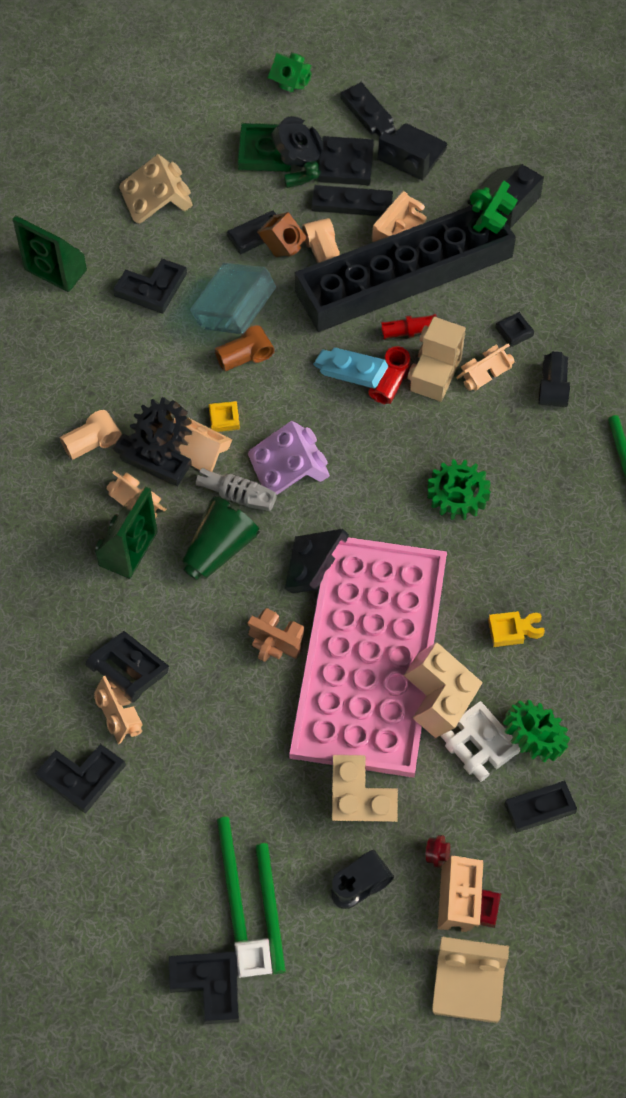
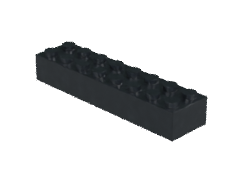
M473 205L296 271L295 293L316 330L321 332L513 257L516 236L507 223L504 224L497 234L486 227L480 233L473 229L483 210L475 212L472 209Z

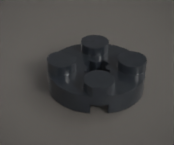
M295 116L284 118L272 131V138L277 150L281 154V160L286 165L292 166L294 164L304 167L305 163L316 162L323 151V142L313 126L309 129L303 124L305 120Z

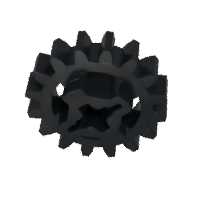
M162 397L159 404L155 399H151L150 407L141 405L143 413L141 415L137 413L133 415L137 419V423L130 424V428L135 431V433L130 435V439L136 442L133 447L146 458H153L160 462L163 456L167 460H171V452L174 451L179 455L181 453L179 446L181 444L188 445L184 438L185 436L192 435V431L186 427L192 423V420L186 416L187 410L176 401L172 400L170 402L165 397ZM171 414L174 415L175 420H176V423H173V422H174V418L171 417Z

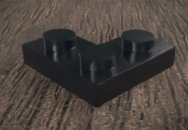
M162 258L150 278L125 269L113 289L114 296L164 314L187 275V268Z
M100 743L81 767L55 750L35 774L40 781L86 814L125 768L126 763Z
M236 952L169 956L170 993L204 991L205 1024L239 1022Z

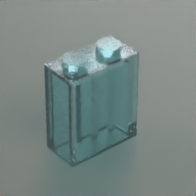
M223 263L190 311L202 329L244 335L276 289V285L266 267Z

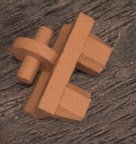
M265 608L257 618L251 616L248 621V626H250L248 635L255 638L252 646L260 650L258 659L266 662L270 655L280 659L283 653L297 659L301 652L300 643L304 634V627L294 621H290L284 631L276 628L279 622V615L268 608Z

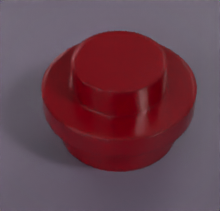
M437 835L436 838L430 837L428 839L426 862L433 864L436 868H441L443 862L449 859L450 843L445 841L444 835Z

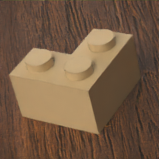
M433 317L429 327L424 326L419 340L422 342L418 353V358L420 359L417 364H412L408 373V379L411 380L410 391L442 402L462 359L466 327L437 317Z
M437 642L419 652L404 674L410 682L426 695L413 719L435 738L457 726L483 683Z
M333 755L332 821L397 822L398 789L365 788L366 755Z

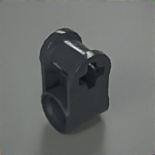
M375 850L368 851L354 863L334 875L331 890L333 903L342 909H350L372 894L378 893L393 881L394 875ZM341 886H344V888H346L342 891L340 890ZM352 887V892L349 893L347 889Z

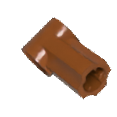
M259 325L246 329L240 338L214 348L218 363L224 371H228L251 360L255 363H260L269 359L275 351L263 328Z

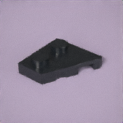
M344 529L295 536L285 589L293 594L316 590L323 580L324 573L336 559L332 555L340 541L346 543L349 534Z

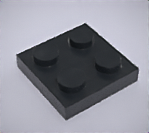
M322 136L323 151L320 155L318 182L370 186L374 139Z

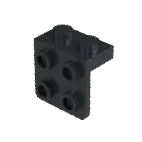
M403 124L394 136L384 131L379 137L378 160L423 181L446 151L447 142L410 124Z

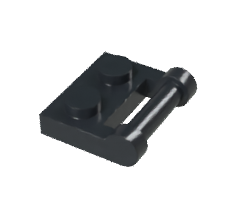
M125 631L92 653L85 664L93 672L98 671L103 676H106L110 682L125 693L124 696L132 703L137 701L144 691L163 678L169 669L168 664ZM107 659L111 660L136 681L134 683L130 682L105 661Z

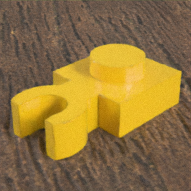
M519 611L489 615L488 623L493 647L523 644L524 635L533 639L543 637L544 628H534L531 625L541 621V614L531 613L525 619H520Z

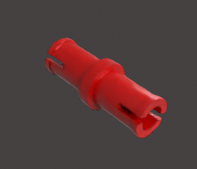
M433 314L412 318L410 315L405 316V319L381 322L383 339L401 336L413 338L414 334H421L425 325L429 327L433 317H437V315Z

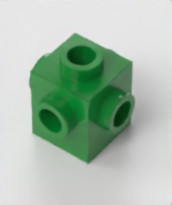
M291 52L289 56L276 53L268 78L279 82V87L290 92H294V89L303 90L304 86H307L311 79L310 69L312 65L304 62L305 57Z

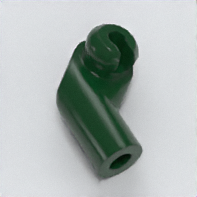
M315 161L307 162L304 165L305 171L285 174L286 188L304 185L317 179L320 175L318 163Z

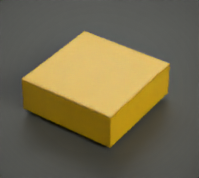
M237 401L208 404L212 430L216 432L240 430Z

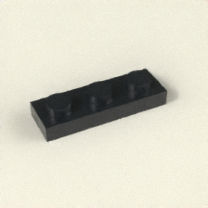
M314 185L312 211L381 217L392 204L393 191Z

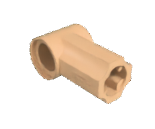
M330 218L302 225L303 233L307 237L305 242L308 248H312L317 263L340 255Z
M99 410L88 417L86 424L61 436L60 441L69 458L73 460L99 446L101 448H108L114 445L122 433L106 410Z

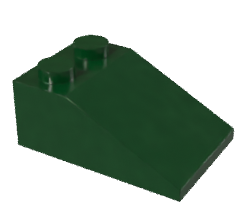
M15 215L12 220L24 270L69 292L87 271L84 254L62 238Z
M145 486L123 506L119 515L115 514L111 519L105 538L101 537L95 548L100 567L131 579L158 533L151 488Z

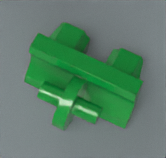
M503 181L492 196L490 195L491 190L487 187H484L483 190L475 189L472 191L469 198L473 205V211L479 212L483 210L473 229L480 233L486 227L496 234L502 229L507 218L498 213L496 209L509 215L518 202L515 197L507 192L510 187L509 183Z

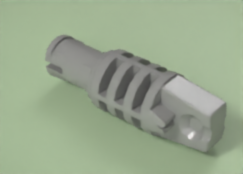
M202 468L199 472L202 476L198 475L196 479L197 486L219 492L221 498L250 508L271 511L277 497L274 491L257 482L233 474L223 476Z

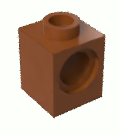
M289 212L273 215L258 231V234L275 257H291L301 249L300 244L307 238Z

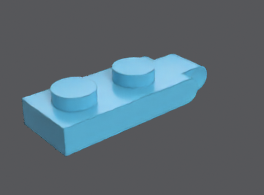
M336 347L332 351L321 350L313 363L315 367L320 368V372L325 376L374 389L388 368L384 359Z

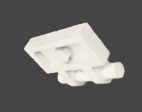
M481 701L463 714L457 724L461 729L459 733L455 735L450 730L440 736L446 742L445 747L451 754L455 753L465 764L463 766L470 775L474 774L480 782L490 775L484 768V763L489 760L498 769L520 752L519 744H512L510 742L513 736L505 734L504 726ZM471 740L480 752L473 755L464 745L467 741Z

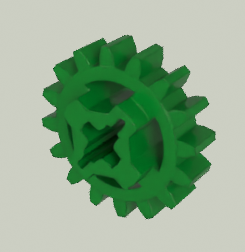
M452 459L451 466H447L444 462L441 463L440 471L434 469L432 471V478L428 479L427 488L429 489L427 498L432 499L431 507L437 508L440 506V515L442 516L449 512L451 520H454L456 514L460 515L462 520H466L467 513L476 517L478 508L484 510L486 502L490 498L491 482L485 480L486 472L481 471L478 473V464L469 467L465 459L461 465H457L455 459ZM444 481L445 485L443 486V490L440 491V485ZM475 489H478V494L474 498L473 493Z
M519 700L505 714L506 718L503 720V724L508 726L504 731L505 734L513 736L510 742L512 744H519L521 753L530 752L531 759L534 760L536 756H539L542 762H546L548 758L551 761H555L568 748L567 743L570 741V737L565 735L568 728L560 726L562 719L554 718L553 710H544L542 703L534 706L531 700H527L525 704Z

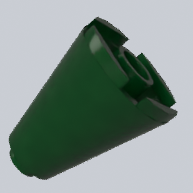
M213 496L209 501L182 560L185 565L183 570L195 580H198L200 577L207 579L260 533L258 531L259 527L239 509L236 511L228 507L230 503L219 496Z

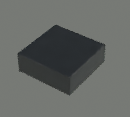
M520 312L496 323L497 331L507 344L509 343L510 348L534 336V330Z

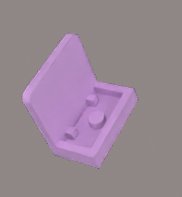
M290 421L250 449L248 456L262 486L274 491L278 495L305 475L320 482L330 476L326 468L327 460L315 445L317 439L311 429L308 427L304 428Z

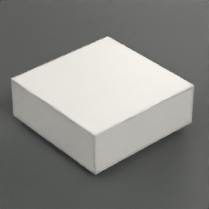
M268 938L235 942L239 977L272 974Z

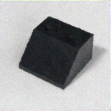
M523 164L499 168L479 188L482 190L484 187L491 190L490 195L492 196L503 181L510 184L507 192L515 197L518 202L509 215L499 210L500 214L507 218L506 223L510 229L541 197L544 176ZM469 198V199L467 200V203H468L469 205H472V203L470 202V198Z

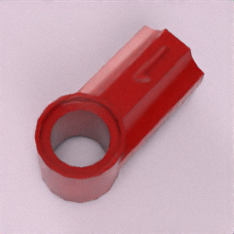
M394 346L387 350L385 361L388 368L375 389L370 388L369 396L374 401L384 405L392 403L403 379L409 373L410 354L407 349L400 346ZM396 362H397V363H400V364H402V365L396 366V365H393L392 363H396Z

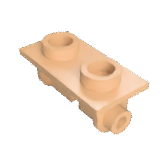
M509 343L500 349L496 344L483 353L485 358L477 362L474 358L461 367L463 372L456 379L458 380L463 376L466 380L464 381L466 389L476 391L492 380L487 370L491 371L494 378L510 370L515 360L511 354H506L504 351L510 346Z
M113 471V474L118 479L116 482L111 481L106 489L109 491V496L124 506L141 491L137 487L140 482L127 472L122 476ZM151 491L154 511L156 512L158 508L165 511L166 509L159 504L161 498Z
M103 676L94 692L95 702L103 710L109 732L114 734L117 743L120 744L128 733H130L131 737L139 735L142 732L141 727L143 724L134 706L123 709L122 706L131 703L124 696L125 693L108 681L106 676Z

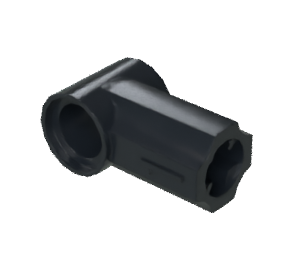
M552 351L550 354L544 355L543 376L540 382L538 404L567 407L570 394V382H567L568 357L563 355L562 352Z

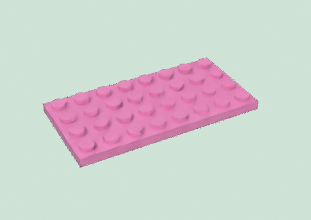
M348 537L346 543L340 541L332 555L336 559L324 573L323 580L320 583L289 756L290 759L333 765V755H366L365 770L414 778L422 726L413 719V716L426 695L410 682L404 674L416 655L434 644L447 552Z

